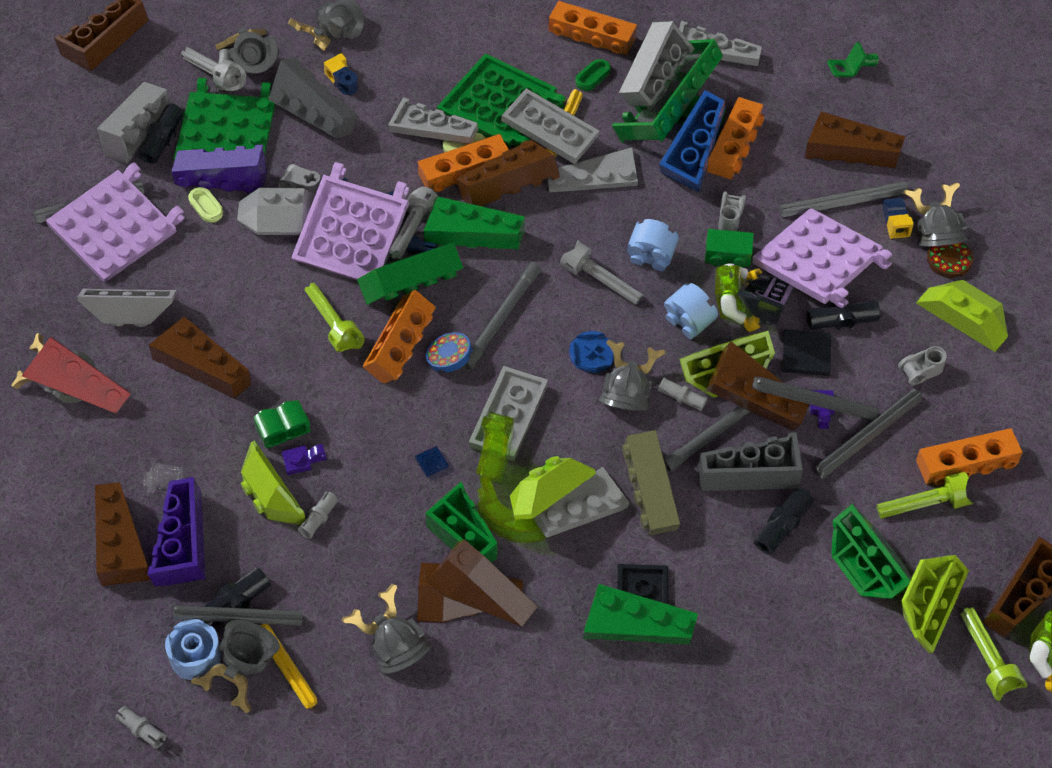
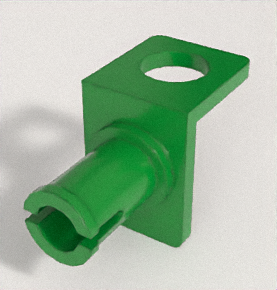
M856 42L846 60L829 59L827 64L834 77H853L857 75L861 66L876 67V64L879 63V57L876 53L866 54L860 42ZM835 65L842 66L845 72L838 71Z

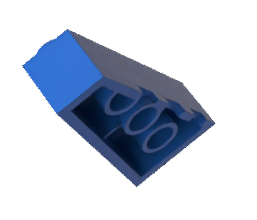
M704 90L659 163L662 174L698 193L725 111L723 99Z

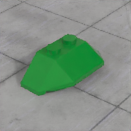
M851 504L833 519L832 558L860 596L894 599L909 586L911 577L906 566L879 530L855 505Z

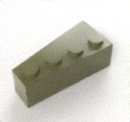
M656 430L628 435L624 445H622V452L627 464L629 480L634 487L636 506L640 507L642 513L640 515L642 529L647 530L648 536L677 530L680 521Z

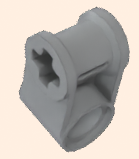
M291 164L278 181L279 188H305L316 195L321 180L317 172Z
M725 191L723 192L718 223L720 230H738L746 195L740 197L729 195Z
M933 346L905 357L899 362L898 367L909 378V384L914 386L941 374L944 370L947 354L942 348Z

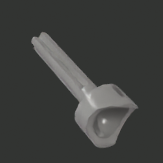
M186 47V50L181 52V55L184 56L183 59L213 74L214 83L221 89L234 91L244 86L247 75L240 65L230 60L217 63L189 47Z
M423 186L414 190L407 199L409 202L407 208L409 215L389 251L393 259L396 257L402 258L421 220L429 219L438 196L432 189Z
M577 240L575 249L563 254L560 265L572 274L576 275L583 269L586 273L592 275L635 305L643 297V294L590 259L592 249Z

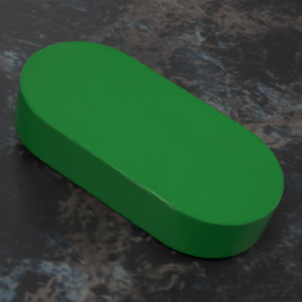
M603 59L592 61L577 74L575 78L576 87L583 91L594 89L609 76L611 71L609 62Z

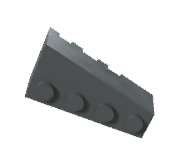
M296 57L280 60L268 100L335 138L350 135L358 115L339 97H335L330 93L329 88L325 84H321L316 80L314 74L309 69L306 70L301 66V62Z
M797 432L789 433L788 437L780 439L777 436L767 438V442L758 444L753 442L744 443L743 447L736 449L727 447L701 453L699 465L701 491L799 489L803 469Z

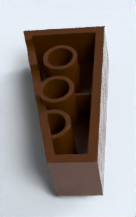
M533 140L522 142L520 146L512 150L503 152L502 155L495 159L488 160L483 165L465 172L464 175L457 178L465 203L483 206L501 199L502 194H516L521 192V187L530 184L535 187L541 185V180L551 177L552 180L560 178L555 155Z
M730 341L723 349L706 391L793 431L802 424L810 404L753 389L752 384L755 377L758 376L783 382Z

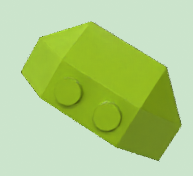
M964 280L930 287L916 302L922 308L994 352L997 351L1008 337L1003 304Z
M769 331L732 341L765 368H767L770 360L775 355ZM730 342L680 358L686 382L713 398L718 397L706 391L723 349Z
M251 442L241 470L243 482L240 484L247 496L250 494L255 500L252 502L259 514L264 513L267 519L302 525L305 521L304 511L266 458L257 442Z
M559 456L547 459L544 466L531 470L529 476L522 480L510 495L515 519H533L596 474L595 469L572 458L560 459Z
M956 555L920 560L902 599L904 619L915 639L928 653L934 652L969 572Z

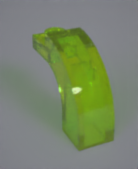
M489 412L488 417L483 416L481 427L484 430V442L476 475L480 478L502 483L512 446L514 419Z
M490 477L480 478V488L477 489L479 498L478 513L493 533L506 540L520 543H531L551 538V536L546 538L534 518L516 520L513 510L505 507L498 500Z

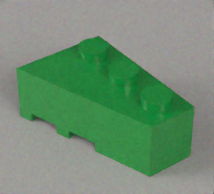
M462 482L457 484L425 512L426 527L451 549L459 541L465 540L491 563L497 559V542L483 518L481 519L474 502L470 500Z

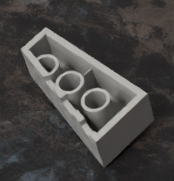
M673 21L653 22L619 91L620 95L630 106H651L665 88V82L671 80L675 75V69L678 66H682L686 61L685 56L691 54L695 49Z
M143 82L97 128L105 157L126 164L129 163L147 137L148 127L151 122H157L166 105L170 103L167 89Z

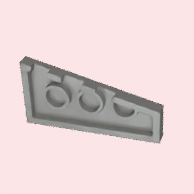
M681 21L679 30L687 40L715 39L723 54L721 60L758 66L762 46L737 38L732 41L725 34L718 32L716 35L707 33L706 28L697 26L695 29L689 27L688 22Z
M403 98L388 124L389 132L471 144L478 131V124L456 115L446 116L444 111L438 109L435 111L426 109V105L421 103L414 105L410 103L409 99Z
M632 148L559 167L560 178L552 180L551 177L547 178L549 193L638 185Z
M601 467L594 476L534 517V520L547 538L620 512L628 507L629 501L604 467Z

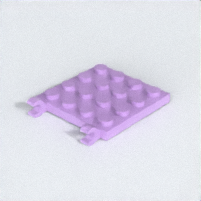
M135 162L130 164L123 174L119 170L115 171L46 220L47 225L104 283L176 233L175 225L185 219L181 215L184 211L179 206L172 208L165 217L132 184L133 181L141 177V174L138 172L140 167Z
M335 162L330 176L323 175L291 258L293 261L357 280L368 272L386 265L390 255L389 251L397 237L409 205L408 200H405L409 187H406V183L398 181L392 196L343 181L346 168H343L344 164Z
M811 208L757 252L752 259L753 264L818 301L826 304L830 300L838 307L843 308L848 303V300L844 298L849 294L844 287L872 262L882 269H887L892 264V262L888 261L892 253L888 250H883V246Z

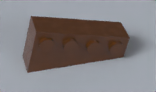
M117 0L106 6L105 12L91 15L88 17V22L81 26L74 25L69 28V33L64 36L59 34L54 37L61 56L92 71L147 23L149 19L141 0Z
M820 111L808 139L804 158H822L826 161L840 160L846 161V163L859 162L872 166L896 168L906 136Z
M186 317L181 318L149 344L152 360L158 363L161 362L177 372L180 371L196 381L205 383L208 387L233 399L252 385L249 369Z
M120 482L95 485L96 574L101 586L150 581L151 579L147 575L148 566Z
M1040 536L1038 537L993 605L983 624L1005 638L1052 596V544Z

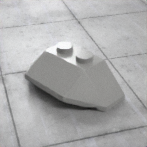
M258 188L239 202L237 221L257 235H300L315 194L305 188Z
M83 288L78 295V301L104 324H111L112 326L134 324L137 327H143L151 324L173 302L176 290Z

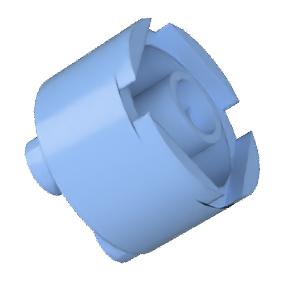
M645 219L641 224L637 222L627 246V252L631 256L630 261L641 266L643 263H648L652 265L653 269L664 271L670 264L679 241L677 232L674 230V233L668 230L669 226L657 220Z
M687 283L684 284L664 303L668 312L666 319L674 326L679 324L683 328V334L690 340L717 319L718 312L715 305L710 307L707 303V300L710 299L707 294L692 283L689 285Z
M184 620L178 623L166 638L165 649L171 667L182 679L192 680L195 676H203L214 665L221 662L222 651L218 649L220 643L217 633L211 625L205 624L202 620Z

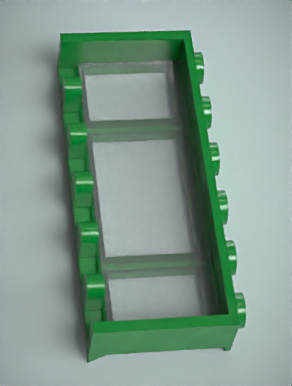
M715 39L688 40L695 49L691 54L685 56L686 61L683 65L675 69V75L672 79L665 82V88L652 105L634 106L638 112L636 117L633 116L632 112H624L622 118L625 123H613L612 127L621 143H624L625 140H660V142H663L722 59L723 54Z

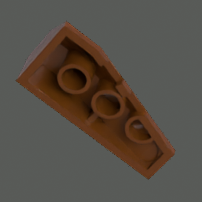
M465 540L459 541L427 580L430 585L446 598L521 627L538 607L487 558Z
M421 562L417 621L444 623L452 621L451 619L464 616L469 617L483 612L442 595L427 582L440 564ZM507 577L521 591L523 590V580Z

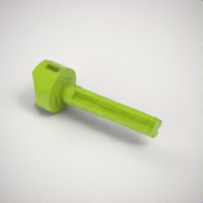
M310 283L309 287H305V292L331 327L328 340L336 352L360 349L365 337L355 322L349 320L342 321L315 283Z
M966 472L946 476L945 487L877 504L876 509L881 519L949 501L954 509L972 505L974 503L966 495V485L969 477Z
M974 607L963 609L964 612L960 613L991 670V673L986 678V684L989 686L994 698L1000 701L1002 696L1010 690L1026 688L1027 682L1022 676L1019 667L1016 664L1005 665Z

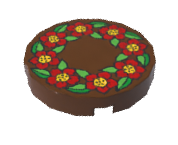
M963 242L930 246L926 257L931 270L939 276L946 278L965 275L971 269L973 262L972 251Z

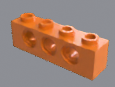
M558 1L549 16V31L557 36L563 35L577 42H586L596 48L602 47L616 54L627 55L636 39L637 24Z
M738 97L710 154L707 172L732 180L735 173H740L743 164L741 159L742 157L747 158L750 150L749 143H754L758 130L756 128L757 126L761 127L764 122L765 114H762L763 104Z
M498 134L418 161V174L425 187L435 192H440L446 187L458 185V177L464 175L469 170L483 165L484 162L502 155L503 152L508 151V148L501 135Z
M416 290L403 295L366 359L363 368L382 383L392 380L396 381L403 373V365L412 357L413 347L422 339L423 329L432 321V313L436 307Z
M1012 428L919 449L916 462L926 485L933 483L935 485H942L945 483L946 476L966 472L968 477L976 473L986 475L993 472L994 469L1002 467L1006 470L1014 468L1019 463L1023 452Z

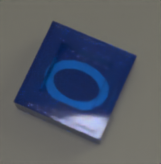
M437 446L415 455V459L426 477L448 468V463Z

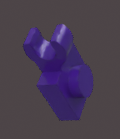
M812 390L834 396L833 390ZM809 405L810 415H818L819 429H829L830 415H834L835 411Z
M323 444L315 445L309 451H307L305 445L282 451L287 475L312 470L311 463L327 460Z

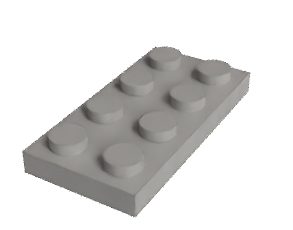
M527 88L503 113L501 118L502 122L574 164L599 136V130Z
M503 366L471 435L469 447L515 461L547 389L548 380Z

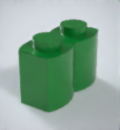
M299 400L286 401L277 408L261 410L253 417L256 430L265 448L274 447L287 440H292L311 432L310 422Z

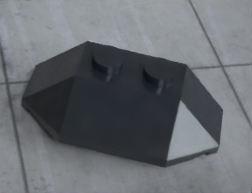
M768 276L767 279L745 280L738 292V296L751 313L759 318L761 323L777 325L794 286L776 276Z

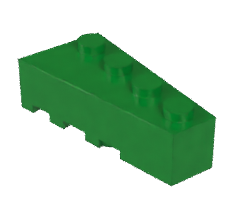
M437 196L424 228V241L436 243L437 245H447L454 242L455 246H467V248L518 249L525 232V216Z
M453 242L376 268L358 278L357 281L365 302L369 305L382 299L386 301L394 299L401 292L407 294L418 290V286L423 284L425 287H429L438 283L437 279L442 277L444 281L457 276L456 272L463 269V265Z
M598 584L583 632V639L689 645L698 613Z

